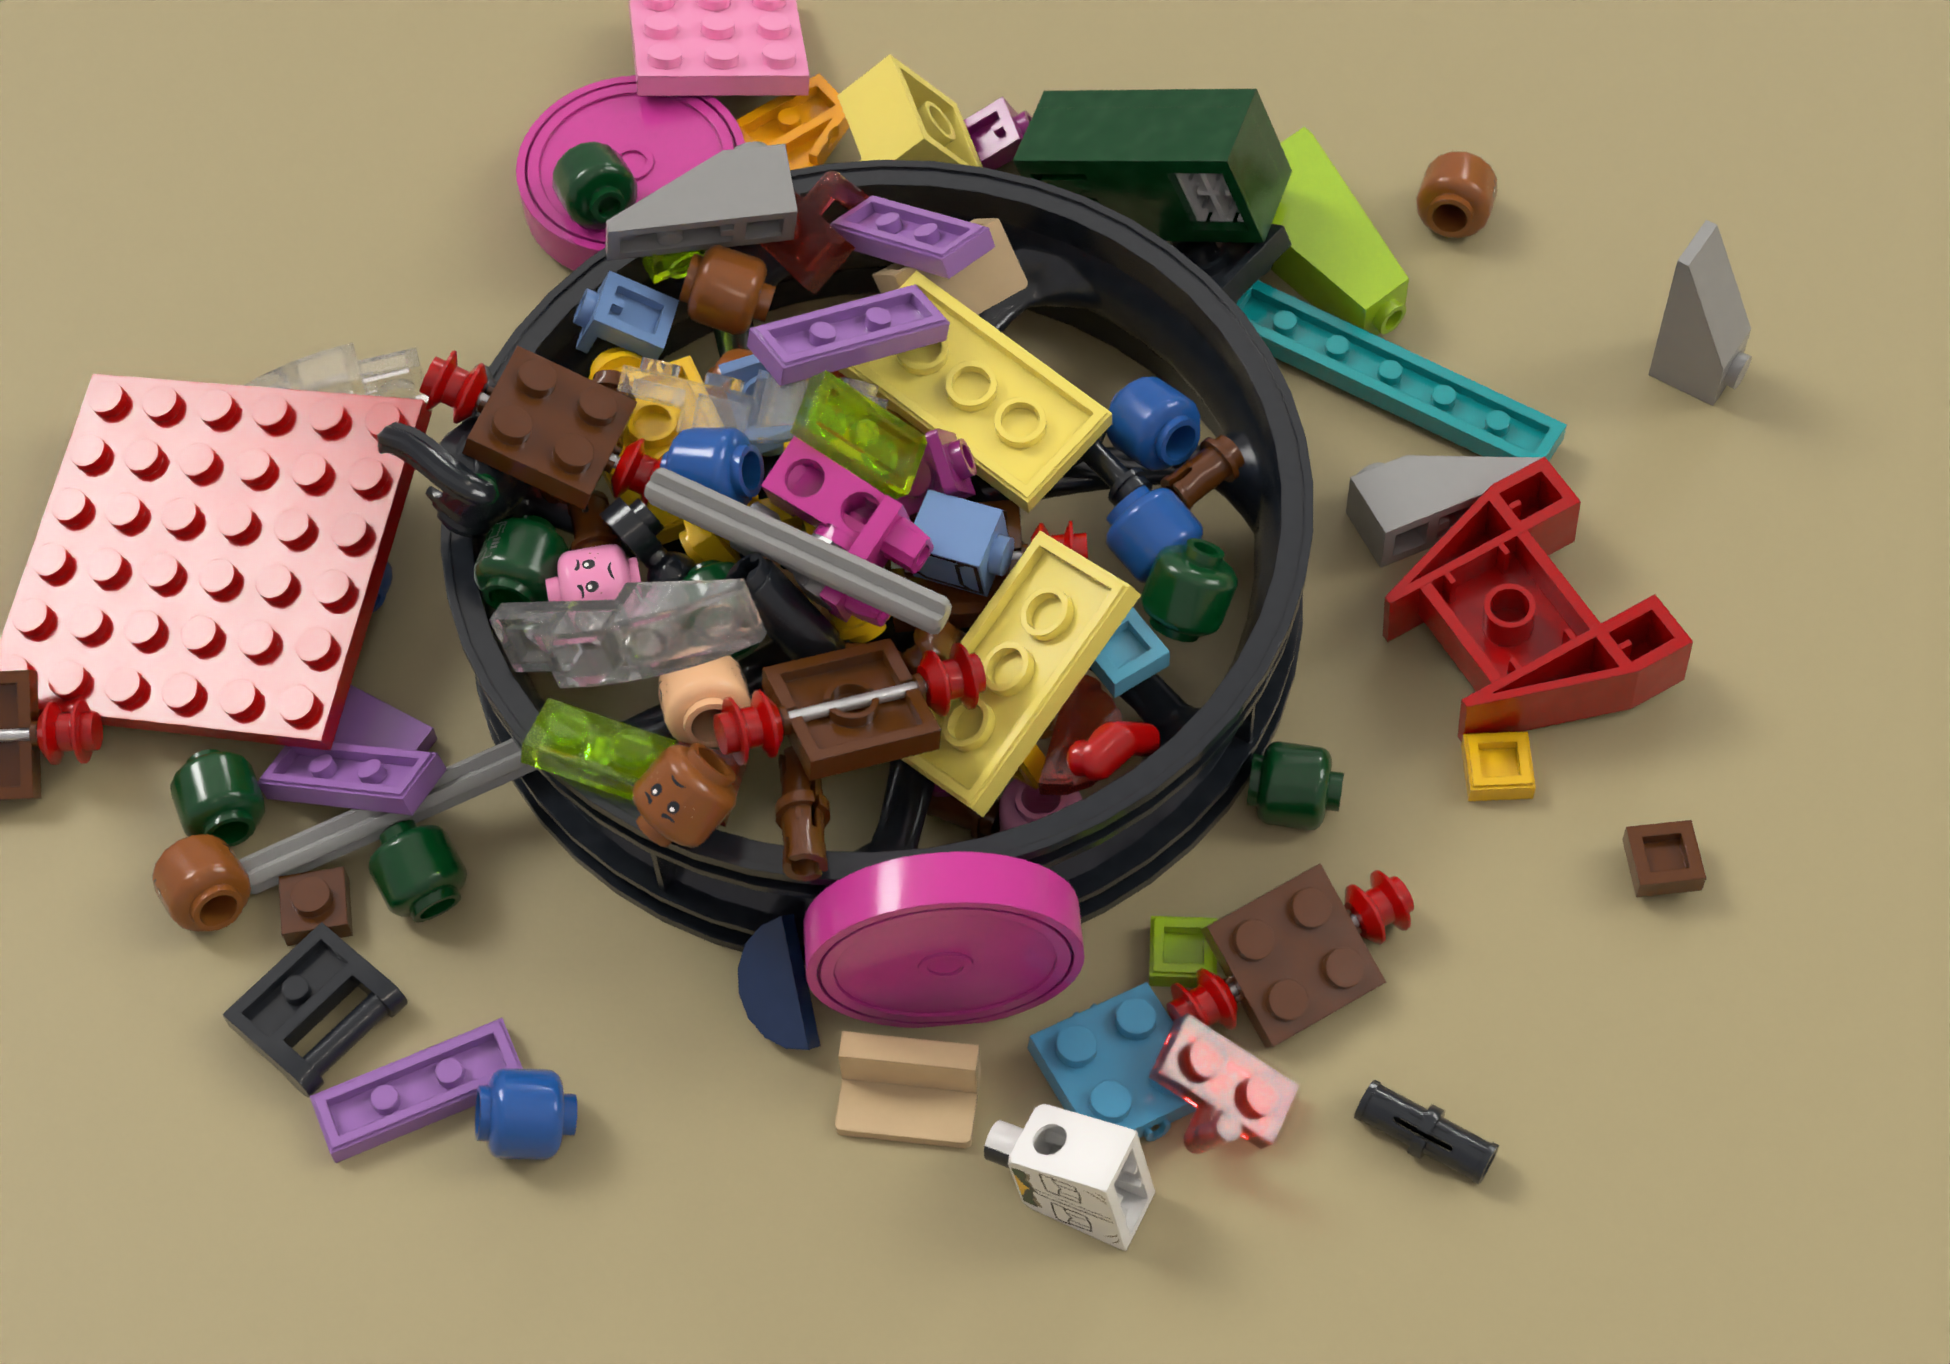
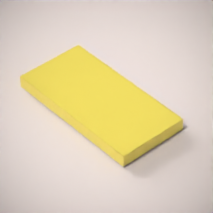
M916 270L900 288L916 284L950 322L946 341L838 371L887 408L898 413L924 434L939 428L955 433L957 440L963 438L972 452L976 465V474L1029 513L1112 425V413Z
M1039 531L960 642L965 646L969 654L976 653L979 656L984 667L986 689L984 693L979 694L977 707L968 710L959 699L951 700L949 713L943 717L938 716L930 708L941 728L940 749L902 758L901 760L984 817L1141 594L1130 584L1042 531Z

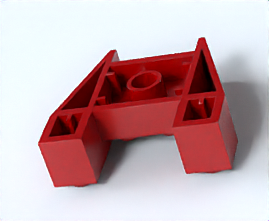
M1546 457L1492 484L1394 586L1384 599L1383 637L1387 642L1425 623L1476 692L1461 699L1457 736L1461 742L1463 734L1523 732L1629 710L1685 680L1693 640L1656 594L1600 623L1548 557V555L1575 541L1581 501Z

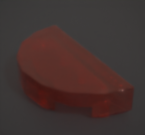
M1086 674L1083 676L1059 710L1038 783L1040 795H1069L1092 787L1098 782L1091 781L1087 777L1073 775L1067 765V752L1075 741H1088L1093 732L1101 725L1112 721H1122V714L1119 708L1116 707L1114 700L1101 688V683L1092 676Z

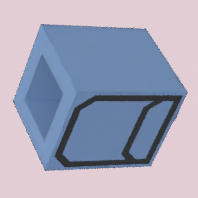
M928 489L914 524L931 539L934 548L922 568L913 576L987 597L995 576H1004L1006 574L1014 552V539L1008 535L1003 510Z

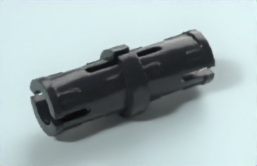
M1373 1080L1368 1086L1354 1115L1356 1120L1364 1121L1409 1146L1407 1153L1420 1160L1425 1154L1472 1179V1182L1478 1185L1487 1174L1499 1149L1498 1144L1490 1143L1445 1119V1110L1433 1104L1426 1109L1381 1085V1082Z

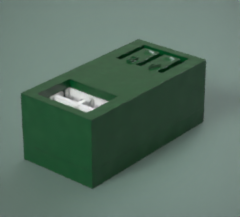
M1257 88L1044 91L1013 159L1020 176L1036 179L1087 197L1134 220L1165 241L1264 243L1292 173V169Z

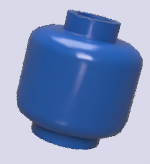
M1141 377L1128 383L1113 397L1109 407V411L1112 413V425L1106 430V434L1116 449L1139 465L1151 471H1163L1185 462L1197 448L1200 440V412L1193 400L1158 377Z
M699 427L682 430L672 441L669 450L663 455L660 463V468L673 471L745 505H748L752 497H755L760 492L764 479V462L761 452L757 446L751 443L745 433L733 427Z
M1143 485L1119 502L1106 518L1107 522L1111 525L1106 536L1107 546L1135 579L1141 583H1146L1154 560L1162 548L1171 545H1186L1188 539H1202L1203 536L1201 523L1175 493L1167 488H1157L1150 491L1147 486Z
M503 1068L493 1073L488 1086L479 1085L477 1088L475 1103L476 1141H486L490 1153L495 1158L550 1159L559 1150L563 1135H575L577 1126L576 1094H564L562 1080L553 1070Z

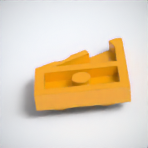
M820 73L809 79V95H779L736 120L742 131L745 143L757 141L767 145L785 144L790 170L823 165L849 128L837 96L839 93Z

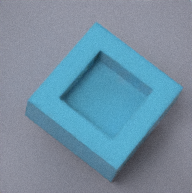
M1132 607L1090 666V669L1112 696L1116 698L1168 667L1170 651Z

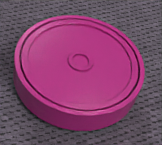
M636 75L605 79L574 90L556 101L538 117L528 130L520 146L516 164V179L527 225L537 243L547 254L565 267L575 271L587 259L605 248L606 229L592 230L583 228L573 221L553 189L554 168L557 161L567 150L580 143L593 141L612 147L620 154L637 182V203L722 150L734 149L738 145L745 143L742 131L730 111L713 96H638Z
M937 852L881 862L853 872L827 887L810 904L804 918L806 980L812 993L822 1003L841 1014L879 1025L925 1028L985 1023L1006 1018L1032 1009L1057 996L1076 979L1084 964L1085 955L1080 908L1075 890L1065 879L1052 870L1024 859L982 852Z

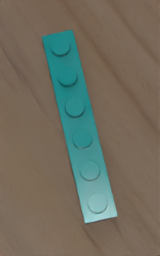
M1259 280L1237 302V306L1247 316L1270 349L1273 357L1483 457H1546L1550 461L1564 440L1567 424Z

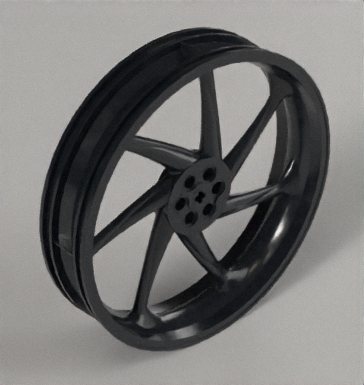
M870 160L830 163L790 170L798 210L794 239L727 247L764 261L767 269L764 283L776 286L768 311L796 303L840 295L880 292L872 275L894 262L835 245L828 227L832 224L831 222L872 195L968 222L974 219L999 218L1025 274L1028 285L1025 289L983 311L978 316L1002 333L1025 310H1030L1071 325L1113 346L1151 371L1156 377L1193 400L1200 412V419L1213 432L1215 437L1225 435L1236 444L1245 461V464L1239 469V477L1233 482L1224 480L1214 489L1226 498L1254 533V581L1247 620L1234 659L1224 679L1210 699L1199 708L1187 704L1157 673L1119 696L1136 711L1142 721L1152 724L1157 728L1160 734V747L1150 756L1142 757L1141 763L1133 770L1089 797L1039 820L982 838L918 849L935 783L901 759L890 761L879 823L871 842L853 852L826 851L827 871H822V876L818 879L797 881L787 877L783 872V845L760 842L716 829L705 842L697 847H685L674 842L669 847H662L649 839L640 830L636 819L641 814L633 802V791L614 781L608 774L619 766L678 742L671 735L664 722L660 703L626 720L601 727L582 721L542 699L528 674L516 636L514 617L492 608L483 598V593L474 580L475 563L487 535L479 538L464 537L453 533L441 523V558L447 599L463 651L475 673L477 692L494 745H498L512 738L521 752L537 768V770L512 780V782L541 825L577 863L617 895L662 922L713 944L743 952L745 943L761 925L780 916L794 913L804 965H806L804 918L810 904L823 890L841 878L863 868L897 858L937 852L993 853L1024 859L1048 868L1065 879L1075 890L1079 901L1082 924L1107 912L1153 883L1194 849L1229 811L1250 781L1254 754L1264 755L1266 748L1271 743L1280 725L1295 679L1303 629V590L1313 538V478L1307 440L1293 395L1270 349L1247 316L1207 273L1173 245L1134 220L1087 197L1032 178L984 167L937 161ZM605 248L587 259L552 289L515 329L489 366L496 381L499 380L517 345L589 379L590 367L594 359L602 352L611 348H619L620 346L597 337L588 353L575 349L582 327L574 324L573 319L586 289L597 292L608 272L612 271L679 300L693 254L696 253L703 256L706 250L607 261ZM679 301L663 352L656 362L645 357L643 359L651 368L668 355L712 332L715 335L719 358L731 349L750 350L747 347L749 330L754 327L753 319L749 329L744 334L733 335L694 322L690 319L687 312L688 303ZM879 402L867 416L877 421L889 408ZM475 410L471 417L479 416L480 414ZM856 429L851 433L850 440L854 435ZM1198 445L1185 462L1163 471H1151L1139 465L1115 447H1106L1128 470L1137 467L1141 468L1152 485H1161L1160 481L1166 475L1172 474L1201 451L1200 445ZM782 454L775 456L776 462ZM1082 462L1079 465L1072 466L1041 500L1078 493L1109 490L1111 488L1085 462ZM977 474L970 477L976 495L965 498L966 500L973 502L1010 500ZM532 485L522 502L515 507L514 513L503 518H520L523 515H536L549 521L555 528L574 535L567 504L547 502L541 496L540 489ZM588 504L585 510H583L584 512H588ZM680 539L663 544L668 552L677 551L686 554ZM621 541L622 549L626 556L629 558L636 557ZM893 616L885 622L886 629L882 634L865 642L870 643L891 638L895 647L902 654L907 649L916 645L914 631L895 632ZM971 627L959 629L967 633ZM770 640L757 648L753 653L737 661L745 675L751 699L755 690H761L765 693L762 688L763 667L792 661L773 640Z

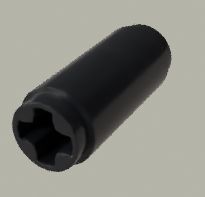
M751 553L740 559L730 569L724 584L730 591L731 598L792 661L845 649V642L840 638L839 631L771 560L764 559L759 553Z

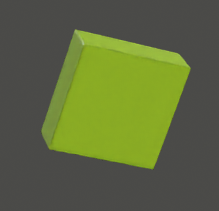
M1151 916L1149 985L1171 987L1172 984L1179 983L1183 987L1195 988L1198 986L1197 970L1204 968L1217 975V959L1200 930L1216 921L1217 918Z

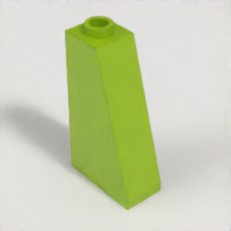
M1302 127L1280 143L1292 173L1272 224L1284 226L1292 245L1274 262L1271 270L1314 307L1376 336L1380 333L1388 334L1400 324L1406 314L1405 304L1409 278L1313 133L1306 127Z

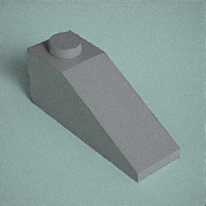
M754 141L740 144L734 149L722 150L606 221L605 250L607 261L706 250L712 245L733 247L793 240L798 210L786 145H767L763 142Z
M1706 220L1677 261L1648 375L1713 406L1726 386L1733 389L1739 386L1749 368L1752 356L1744 352L1751 326L1718 225Z
M1405 455L1385 464L1381 462L1373 463L1363 468L1357 475L1350 477L1346 514L1381 568L1433 547L1492 484L1543 457Z

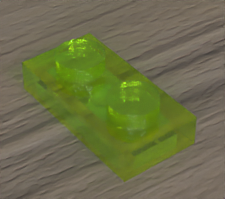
M827 370L811 377L790 432L893 499H898L910 493L927 446L924 434Z
M548 698L522 743L521 763L633 800V787L666 748L676 745V741Z

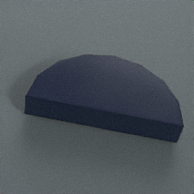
M794 913L780 916L761 925L745 943L738 965L739 996L748 1019L765 1038L786 1049L810 1050L821 1045L809 986L806 980V971Z

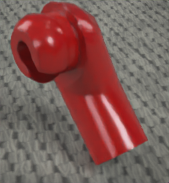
M1107 722L1097 728L1088 741L1078 740L1070 746L1067 752L1068 768L1077 777H1087L1091 781L1106 779L1132 756L1146 757L1158 750L1160 747V734L1157 728L1149 723Z

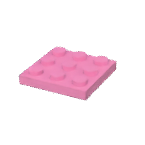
M629 0L638 96L809 95L810 75L796 0Z

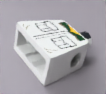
M1041 1104L1035 1107L1024 1129L998 1120L992 1126L985 1142V1159L1010 1169L1021 1200L1025 1205L1124 1251L1127 1250L1155 1194L1137 1131L1051 1105Z

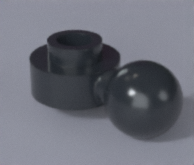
M618 497L599 514L600 517L648 569L647 584L651 593L658 600L667 604H673V596L677 586L688 575L689 571L696 566V563L684 553L677 551L668 552L656 535L665 527L639 498L628 506Z

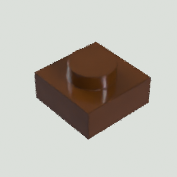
M1692 820L1626 827L1622 841L1636 898L1702 891L1706 881V874Z
M344 866L279 876L281 934L287 946L299 944L321 922L340 938L353 936L350 882Z

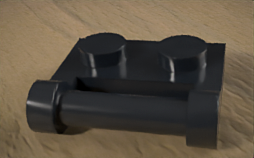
M321 922L222 1015L230 1028L284 1074L298 1091L309 1098L324 1084L322 1076L384 1016L394 1017L408 1004V1001L394 983ZM356 987H359L368 995L303 1057L292 1049Z

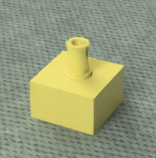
M891 54L837 95L862 159L860 161H937L983 167L957 104Z

